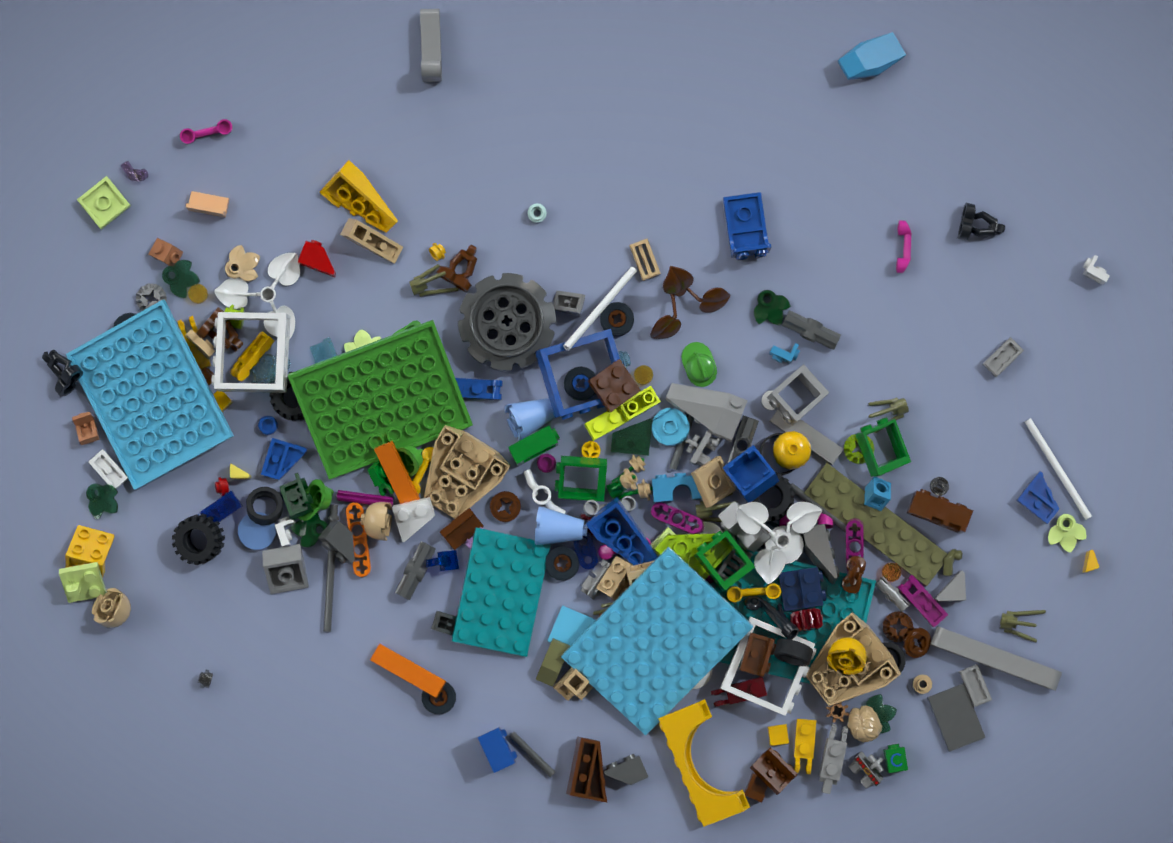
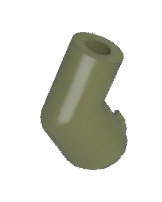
M952 549L944 558L943 575H953L954 561L962 559L963 553L961 550Z

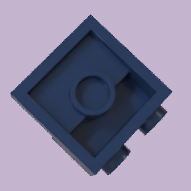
M818 567L780 573L779 582L784 611L823 606V601H826L825 590H821L820 582H823L822 570L818 571Z

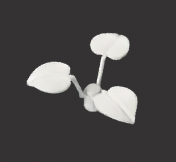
M285 253L271 261L268 267V275L274 278L275 281L271 287H264L261 292L247 293L248 284L241 278H229L215 289L214 292L219 301L229 308L231 305H234V309L245 307L248 302L247 296H260L264 302H270L273 311L268 313H287L290 316L289 339L292 337L295 330L293 311L285 305L276 309L273 300L276 297L274 288L278 281L284 286H289L298 280L300 265L297 253ZM264 320V327L267 332L278 337V320Z
M749 502L737 508L736 519L744 532L757 534L760 528L763 527L772 535V541L776 544V546L771 547V550L763 549L759 551L754 559L756 571L767 584L772 583L785 566L786 556L780 549L787 548L791 543L790 525L797 533L809 532L815 526L818 517L822 513L821 508L809 502H797L791 505L786 513L790 520L787 523L786 532L783 530H776L774 532L763 524L767 521L769 514L767 508L759 502Z

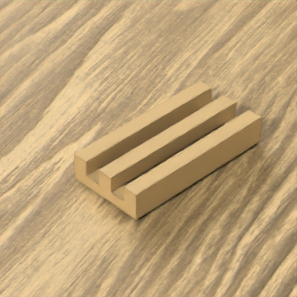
M648 239L629 245L642 281L661 275ZM643 244H645L651 262L655 269V272L653 273L650 269L644 250L642 248ZM637 246L648 272L647 275L644 274L635 247Z

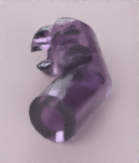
M129 161L121 164V168L131 181L141 182L148 178V171L146 169H133Z

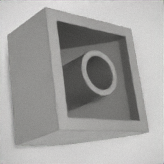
M300 544L262 551L263 568L271 594L309 587Z

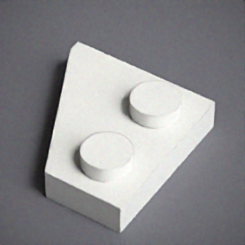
M430 497L392 507L402 542L409 539L435 516Z

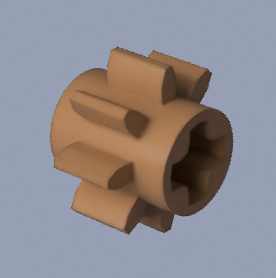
M842 702L830 707L826 706L825 708L829 710L826 717L832 716L833 723L836 722V719L844 722L842 717L844 715L849 716L845 712L848 705L842 706ZM835 706L842 709L840 716L832 713L835 710Z

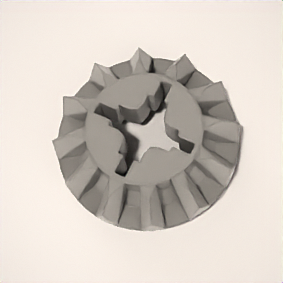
M150 283L142 286L136 293V303L139 309L143 311L159 302L151 301L148 306V299L144 295L150 296L151 293H154V297L157 300L167 301L164 289L157 284Z

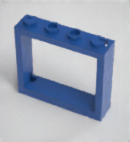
M611 329L581 337L572 347L575 348L604 339L611 364L620 359ZM566 342L535 351L555 418L561 416L562 420L573 417V412L579 411L580 414L590 412V407L597 406V409L605 407L600 399H596L570 408H563L548 356L565 351L566 349L563 345Z

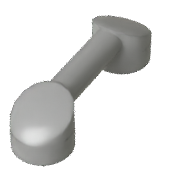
M625 496L620 500L628 512H631L636 506V501L631 496ZM588 500L583 505V511L588 517H593L607 504L599 505L595 500Z

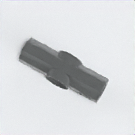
M790 310L782 326L799 333L804 339L818 342L833 350L841 334L824 327L822 323L812 318H805Z
M743 415L727 464L751 447L759 420ZM739 440L747 442V448L743 451L737 448Z
M422 541L420 542L413 558L410 559L404 570V576L396 589V594L408 600L411 599L419 582L421 583L426 574L427 566L436 548Z

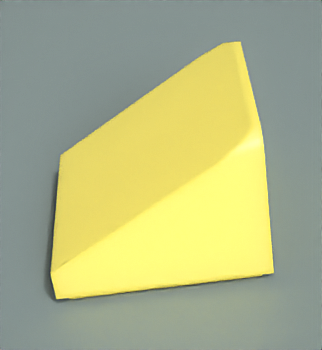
M230 463V478H251L250 474Z

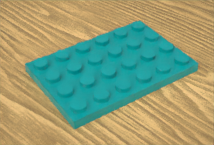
M476 527L451 641L527 657L546 569V557L549 554L551 544L536 545L535 540Z

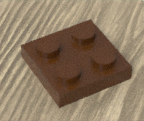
M617 359L588 380V383L609 413L641 391L620 359Z

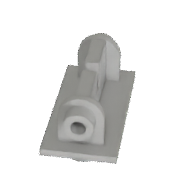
M604 559L601 562L598 561L591 571L596 575L595 579L589 575L581 585V591L593 600L602 592L597 589V586L611 564Z

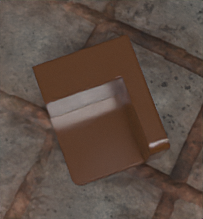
M752 773L744 794L762 803L768 786L756 774Z

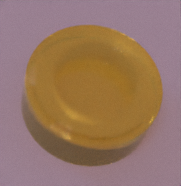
M195 284L190 287L188 296L192 302L201 304L207 300L208 291L203 285Z
M646 365L637 367L634 372L635 381L641 385L649 384L653 379L652 369Z

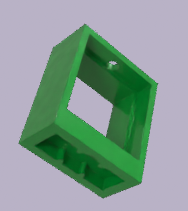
M887 417L876 421L877 425L871 426L869 424L860 428V432L855 433L871 477L880 476L911 462L895 419L888 420ZM886 428L896 458L878 465L867 435Z
M547 426L510 445L508 449L517 466H520L558 446L560 437L555 428L551 429L550 426Z
M561 455V462L556 464V473L560 474L559 480H555V491H558V498L604 502L607 459ZM565 466L599 468L597 489L564 487Z
M727 530L723 533L719 531L711 537L713 541L708 545L704 542L696 549L698 552L694 555L722 592L755 568L754 564ZM724 538L745 564V566L725 581L703 555Z

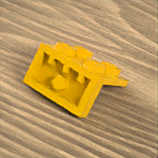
M78 525L65 555V568L98 562L103 578L105 560L113 543L114 534Z

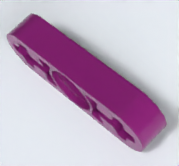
M662 502L655 503L651 508V514L656 520L690 534H701L704 530V523L700 518ZM663 507V510L669 513V516L667 517L664 514L658 516L656 510ZM675 514L682 515L681 523H673V516ZM687 517H689L688 521L695 524L697 521L699 528H695L693 531V528L686 524Z
M857 518L849 520L846 526V562L850 558L849 555H861L864 558V524ZM853 523L860 527L857 530V537H853V529H850ZM858 542L861 546L860 550L857 552L852 551L849 547L850 543Z

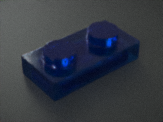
M231 490L203 509L200 514H206V517L212 516L214 518L213 522L218 521L220 523L243 507L233 490Z

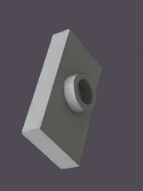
M1010 337L983 365L997 377L1024 350Z
M978 664L959 671L973 707L992 700Z

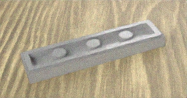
M778 410L769 422L784 432L795 431L802 433L810 442L812 452L831 465L834 464L843 448L801 419L793 426L790 423H786L781 416L782 414Z

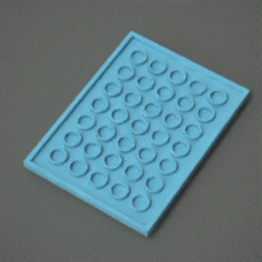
M165 300L157 302L66 354L67 358L72 361L71 366L78 365L83 371L79 382L134 490H138L234 437Z
M668 546L561 655V658L573 669L576 668L590 681V685L644 735H647L660 722L658 718L667 715L753 628V625Z

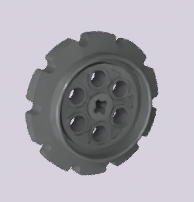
M503 273L500 280H496L491 275L475 284L477 291L475 294H466L460 306V313L464 314L465 317L458 321L462 342L470 343V346L467 348L470 355L481 364L490 361L491 368L499 371H512L515 364H518L523 369L538 361L535 351L550 347L555 332L549 328L552 324L556 323L555 310L552 302L547 303L544 301V298L547 296L546 291L533 280H530L529 283H524L523 276L514 273ZM501 299L508 300L509 304L506 308L498 306V302ZM519 305L526 306L527 311L524 314L517 313L516 308ZM488 311L494 313V318L490 321L484 319V314ZM504 318H508L510 321H513L510 322V326L506 327L505 324H502V322L505 321ZM522 324H529L531 326L530 331L527 333L521 332L520 326ZM496 330L498 332L497 338L489 339L487 336L488 332ZM513 336L516 338V343L514 345H507L505 342L506 338Z

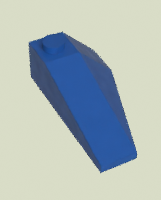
M617 497L602 507L586 523L597 540L606 544L633 565L650 562L659 557Z

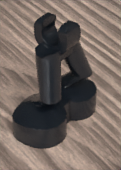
M966 202L963 207L957 238L968 240L971 233L978 237H993L995 233L1002 234L1005 231V225L998 224L997 218L984 211L976 213L975 204ZM982 218L989 223L987 229L975 228L972 226L973 220Z
M51 350L49 354L47 351L44 352L42 359L58 377L55 391L60 397L70 394L76 387L75 382L82 377L83 371L78 365L70 366L72 361L57 353L56 350ZM57 363L65 365L63 371L60 369Z

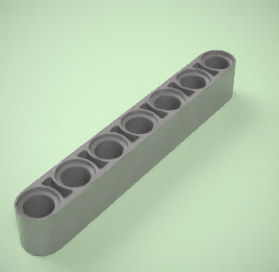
M938 626L930 644L1056 691L1062 672Z

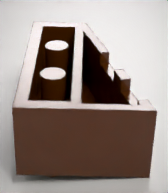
M920 489V491L914 492L907 514L961 534L966 532L974 510L968 509L967 506L960 503H951L949 499L938 496V498L931 496V492Z
M577 736L566 794L607 803L600 741Z

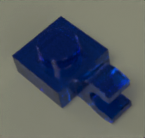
M457 550L437 552L438 558L426 559V567L439 566L440 571L459 569Z

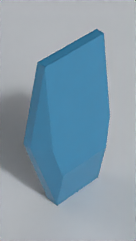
M892 32L860 42L838 60V64L848 80L880 75L906 56V53Z

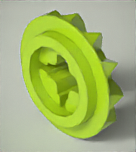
M853 434L845 441L844 454L849 461L855 464L866 463L859 451L852 453L856 448L855 441L858 443L855 434ZM867 435L868 441L874 454L875 448L873 441Z

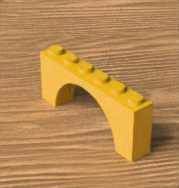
M705 699L658 718L660 729L667 738V746L673 752L675 765L680 769L682 782L687 786L690 793V801L695 805L697 818L703 827L750 808L743 789L739 791L716 789L706 783L694 767L691 756L694 734L703 722L712 717Z

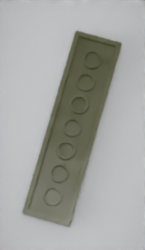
M828 463L824 465L804 492V494L845 525L854 518L861 520L864 524V540L910 575H913L925 586H928L943 566L944 558L947 556L945 551L888 508L884 507L882 511L864 505L865 491ZM853 523V526L850 527L856 534L857 530L860 529L856 523Z

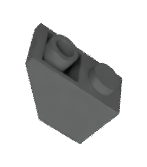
M331 521L318 537L322 542L321 545L326 550L334 552L336 554L335 558L343 564L353 563L355 561L353 533L340 521Z
M635 754L624 757V762L617 764L615 761L606 765L607 769L604 770L605 775L629 785L648 778L640 756L635 757Z

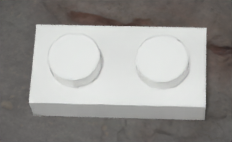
M104 449L89 461L90 465L114 491L128 480L127 475Z

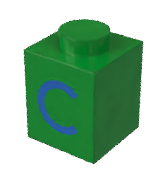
M898 743L888 745V749H883L887 773L908 770L905 747H900Z

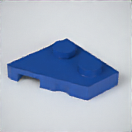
M272 438L261 475L281 480L305 455L308 448Z
M1039 471L1018 497L1017 501L1045 524H1048L1058 512L1059 507L1043 477V473Z

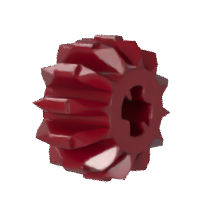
M820 609L801 610L790 615V622H793L799 628V632L816 630L823 626V616Z

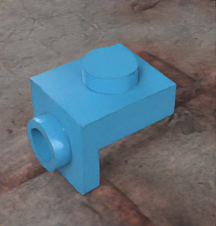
M794 344L791 353L773 345L769 355L772 356L771 359L779 363L785 361L790 364L792 360L796 361L800 350L797 349L799 344Z

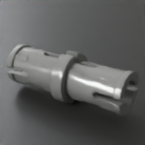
M884 576L875 583V586L883 592L886 599L894 603L901 612L910 605V602L899 593V589L897 587L894 588Z

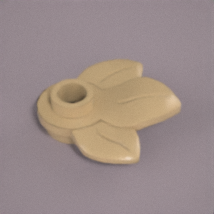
M242 245L236 246L229 253V261L225 265V273L230 278L252 281L258 277L254 268L258 265L260 256L252 252L245 253ZM236 266L238 270L233 271L231 267Z

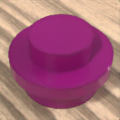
M542 454L537 460V466L540 471L549 473L555 469L556 460L551 454Z

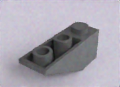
M825 524L815 525L809 532L800 533L804 543L803 551L820 571L822 570V574L831 584H835L839 577V569L834 564L835 552L833 548H830L829 544L831 540L830 532L826 530Z

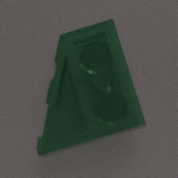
M647 419L613 432L611 452L649 456L652 419Z

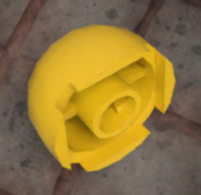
M795 431L785 432L774 442L773 455L781 467L789 470L798 469L809 460L811 444L802 433Z
M850 637L837 639L831 645L827 656L828 665L835 671L837 669L844 670L843 674L847 675L861 673L867 660L864 645Z

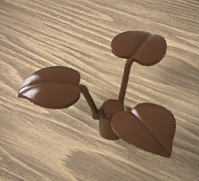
M670 266L662 287L664 292L671 296L673 316L665 315L661 317L652 328L650 337L653 339H665L674 336L680 330L681 322L679 319H676L675 295L680 297L688 291L698 302H701L699 309L702 312L711 313L721 309L728 302L730 293L723 288L717 287L708 290L703 295V298H699L689 288L694 281L692 274L682 268Z

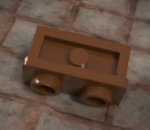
M750 632L739 670L764 677V674H768L771 663L768 662L769 657L774 654L776 644H774L775 639Z
M771 747L763 752L750 767L776 795L780 794L791 780L798 775L794 768L781 758V755Z

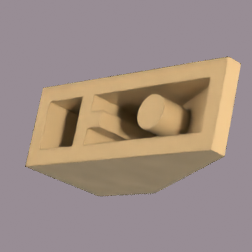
M349 218L340 234L353 243L394 264L403 249V246L356 219Z

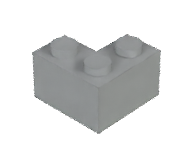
M734 501L718 515L722 521L720 524L725 530L739 537L740 540L738 542L745 550L749 549L755 552L771 536L763 527L760 528L757 534L744 532L736 519L737 508L742 504Z

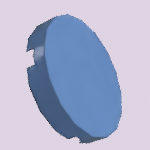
M256 512L257 514H260V515H267V514L262 513V512ZM248 514L240 521L238 526L240 541L247 548L253 550H262L269 547L274 542L277 534L275 523L259 525L254 523Z

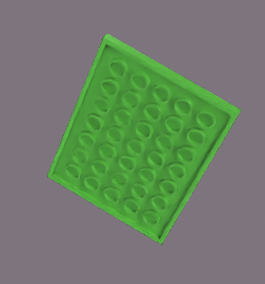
M433 320L288 374L289 381L329 480L379 461L374 449L387 442L393 441L396 449L408 445L417 447L436 440L445 425L460 430L473 426Z

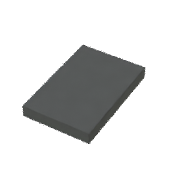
M964 683L927 697L949 752L986 738Z

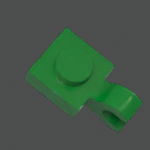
M380 461L373 463L368 469V473L374 486H378L381 496L387 493L385 488L389 490L390 494H393L394 490L390 482L387 481L388 477Z

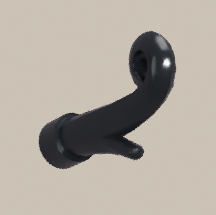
M750 596L745 599L744 605L747 609L755 611L761 607L780 628L781 633L787 639L792 640L797 636L799 628L788 620L781 604H778L776 609L758 596Z

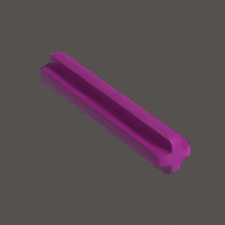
M338 490L336 496L338 501L368 505L376 502H388L393 506L394 500L388 496Z

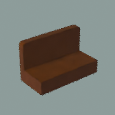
M468 508L443 528L440 533L450 546L456 550L474 535L476 527L483 528L484 525L473 511Z

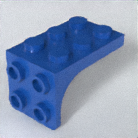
M761 192L723 197L731 258L745 260L748 259L747 256L755 255V258L767 256L766 254L771 250V244H769Z

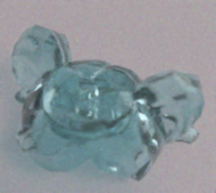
M277 352L275 356L265 354L260 358L257 365L251 370L255 378L251 383H275ZM288 358V370H289V368H290V360H289V358Z

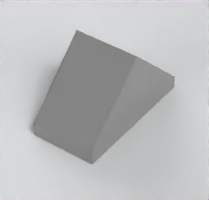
M556 291L553 302L554 310L580 317L585 295Z
M962 570L959 571L934 599L937 602L965 601V573Z

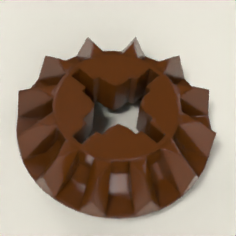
M499 492L491 500V513L499 521H512L520 513V500L512 492ZM501 499L506 504L513 502L509 506L510 514L506 512V510L498 512V510H500V508L502 507V502L500 501Z
M900 611L890 613L883 621V632L893 642H903V639L908 635L907 632L912 631L914 628L912 619L906 613ZM899 618L900 625L906 628L900 629L897 635L896 629L890 627V625L897 624Z
M921 627L913 628L912 631L907 632L908 635L903 639L905 643L902 647L910 657L919 658L928 652L931 637L927 630ZM914 638H915V639H918L917 642H918L919 647L916 646V645H914V644H915Z

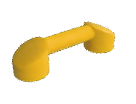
M427 447L423 450V463L412 481L418 495L421 492L419 484L429 463H431L433 447Z
M776 583L767 584L766 587L747 589L731 586L727 590V598L731 602H738L744 596L767 595L770 599H776L781 594V588Z

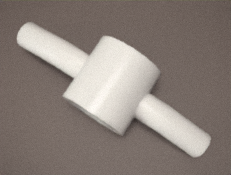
M530 469L524 471L527 484L533 491L532 497L537 505H545L548 509L565 514L566 511L556 506L551 501L550 489L543 485L538 486ZM543 489L548 494L547 500L538 501L536 499L538 491Z

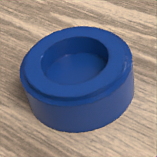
M264 416L259 420L258 427L263 434L272 435L278 429V422L272 416Z

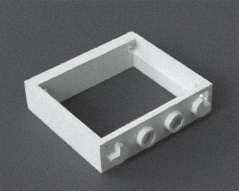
M218 312V318H215L217 337H214L216 356H213L215 375H212V386H214V389L218 392L287 393L290 316L287 313ZM226 320H278L275 384L223 383Z
M749 617L748 621L753 625V628L739 641L720 689L786 716L793 709L794 702H792L794 694L798 696L802 685L799 682L801 677H806L809 670L808 666L798 667L782 708L731 687L743 657L749 634L753 632L755 625L786 638L779 628ZM798 636L792 639L810 646L813 649L811 659L814 658L817 650L814 648L815 643Z

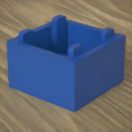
M754 445L722 467L726 476L747 503L752 502L779 482L775 471Z
M500 727L477 737L494 773L515 764V759L517 758L516 752H511L505 739L507 736L506 730H501Z

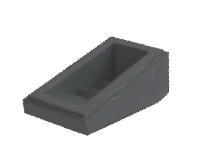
M741 547V549L750 559L753 554H751L750 552ZM734 550L730 552L717 571L724 581L734 574L726 566H729L736 572L745 566L743 561L734 555ZM733 559L734 561H736L738 564H740V567H738L730 560Z

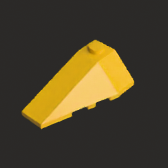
M350 160L320 190V193L338 208L340 206L346 208L353 216L356 214L361 216L367 223L385 233L398 222L364 173Z

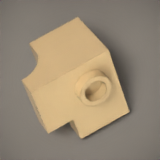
M571 667L553 688L568 701L574 695L582 700L591 691L593 686L589 684L590 681L576 668L573 669Z

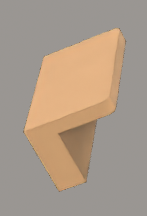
M191 191L189 204L186 203V208L188 211L226 218L230 199Z

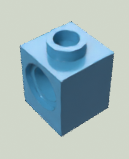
M874 476L865 487L864 505L882 511L891 500V483Z

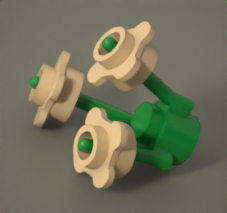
M632 455V459L629 461L631 467L624 469L620 476L611 480L612 483L607 485V490L613 499L616 497L622 499L625 496L639 494L641 499L647 498L649 501V495H652L653 489L650 483L647 484L645 479H642V483L638 484V490H635L637 489L636 482L638 479L635 473L631 472L634 469L637 473L642 470L645 471L644 466L646 463L644 458ZM630 488H632V490H633V491H629V492H624V491H626L627 489H630Z

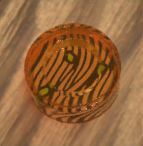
M890 562L883 566L881 573L887 581L894 582L900 578L901 568L898 564Z

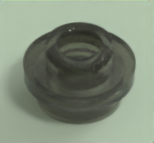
M943 477L934 478L930 483V490L935 495H945L949 490L948 481Z
M207 669L199 675L198 683H200V688H209L213 673H210Z

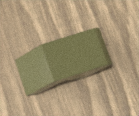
M554 638L552 639L536 680L549 686H554L564 663L561 655L570 645Z

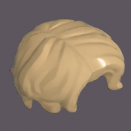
M861 706L860 709H851L847 727L853 737L863 743L876 739L882 731V725L873 708Z

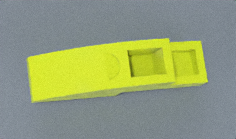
M649 386L612 412L606 411L585 423L584 426L592 440L595 441L651 409L661 401L652 386Z

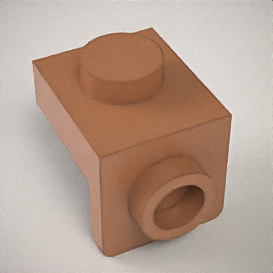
M157 238L148 255L175 268L183 251Z
M90 412L80 413L72 417L81 446L100 440L96 422Z

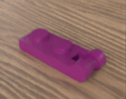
M910 575L907 578L908 581L904 584L901 583L897 588L934 628L948 614L913 575ZM914 586L917 591L911 594L909 589Z

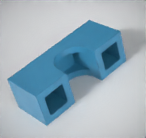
M686 473L674 474L675 477L667 478L666 474L655 475V479L651 480L653 503L673 502V490L677 486H686L691 492L692 500L702 499L693 477L686 476Z

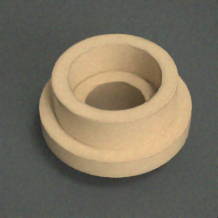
M918 675L913 680V688L920 694L928 693L932 688V680L927 675ZM922 680L926 682L924 688H921L919 685Z

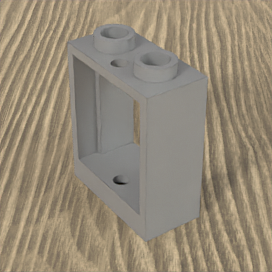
M803 364L778 386L767 399L769 404L782 414L783 420L793 426L825 398L829 392ZM796 377L816 398L798 415L778 394Z

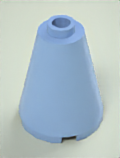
M549 398L511 403L504 406L505 414L509 413L508 425L514 437H518V441L528 437L555 418Z
M545 507L538 508L537 528H535L536 545L583 540V536H587L588 527L584 524V520Z

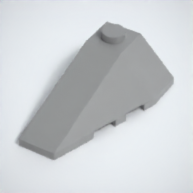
M674 383L671 384L665 399L683 413L687 412L695 418L694 421L696 423H702L706 426L711 434L730 442L733 439L747 400L730 393Z

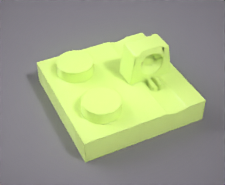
M98 562L59 569V576L68 603L97 598L100 594L104 595L107 593Z

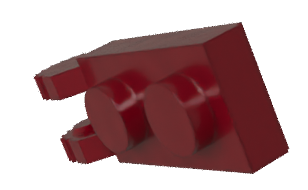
M763 677L731 684V687L757 698L767 696ZM722 689L711 691V695L714 696L726 692L728 697L726 700L714 702V707L747 701Z

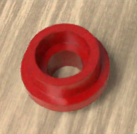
M218 477V482H215V489L221 496L229 493V486L226 478Z

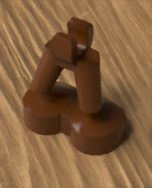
M470 245L467 251L460 250L450 261L449 267L440 266L436 274L445 271L446 275L440 278L467 293L472 286L467 277L473 275L477 258L474 256L477 248L474 245ZM462 260H467L466 272L456 274V266Z
M218 307L196 332L199 338L204 339L210 336L214 340V337H217V333L213 329L215 327V318H218V312H224L221 308ZM226 321V330L230 337L228 339L225 338V348L228 349L230 347L236 352L241 348L243 342L238 339L239 335L231 322Z
M852 556L846 562V567L849 571L848 575L842 580V587L848 593L855 594L859 592L866 561L860 556Z

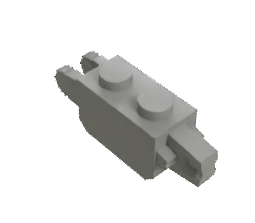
M833 723L829 738H826L819 770V781L823 782L822 793L830 794L832 784L837 785V781L840 780L847 747L848 727H843L840 741L834 740L837 727Z

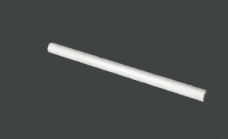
M634 267L629 268L563 345L566 350L569 351L633 277L637 272Z
M1028 419L1025 421V424L1081 514L1087 520L1092 516L1032 419Z

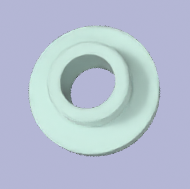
M536 203L529 207L528 217L532 222L539 223L546 218L547 212L543 205ZM536 210H539L541 212L540 216L538 217L534 216L533 214Z

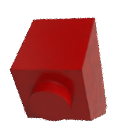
M311 240V242L305 241L298 259L299 265L336 277V272L326 250L322 247V243Z

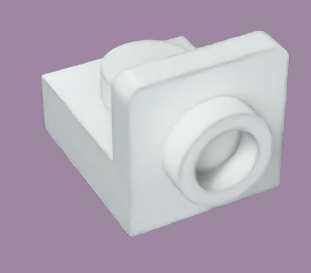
M1094 255L1091 259L1088 257L1083 265V268H1085L1083 275L1102 285L1105 284L1110 275L1106 274L1107 271L1099 266L1094 267L1098 256Z
M289 517L279 519V523L275 524L282 547L291 545L290 540H293L290 530L285 529L286 526L295 523V520L289 519Z

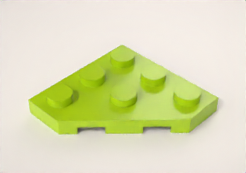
M716 533L666 535L654 550L661 555L669 546L705 580L709 574L694 555L698 552L696 549L704 542L707 545L712 542L713 539L711 537ZM724 538L703 555L715 569L733 548Z

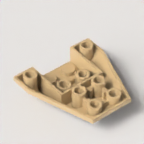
M445 425L434 444L424 498L430 497L433 506L456 519L497 486L511 465L498 451L471 434Z
M851 613L837 624L809 668L806 677L828 706L883 688L900 676L901 673L893 656L872 629L858 616ZM850 637L864 645L867 660L861 673L847 675L843 674L844 670L837 669L835 671L828 665L827 656L829 649L837 639Z

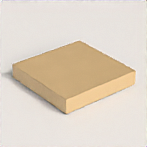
M716 456L691 473L706 508L713 506L736 490L722 468L725 464L721 456Z

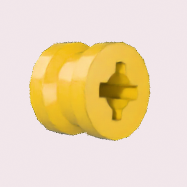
M594 441L584 443L581 452L582 456L598 458L600 455L598 443Z

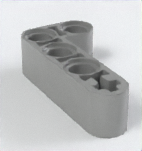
M420 9L423 82L442 81L439 9Z

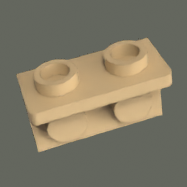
M616 556L598 584L597 589L615 601L630 586L626 567L633 565Z

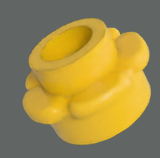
M433 243V246L429 248L431 256L436 261L444 259V254L446 253L444 247L441 244Z

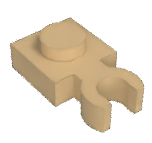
M192 329L186 334L185 337L208 360L214 355V346L208 340L204 341L202 338H199Z

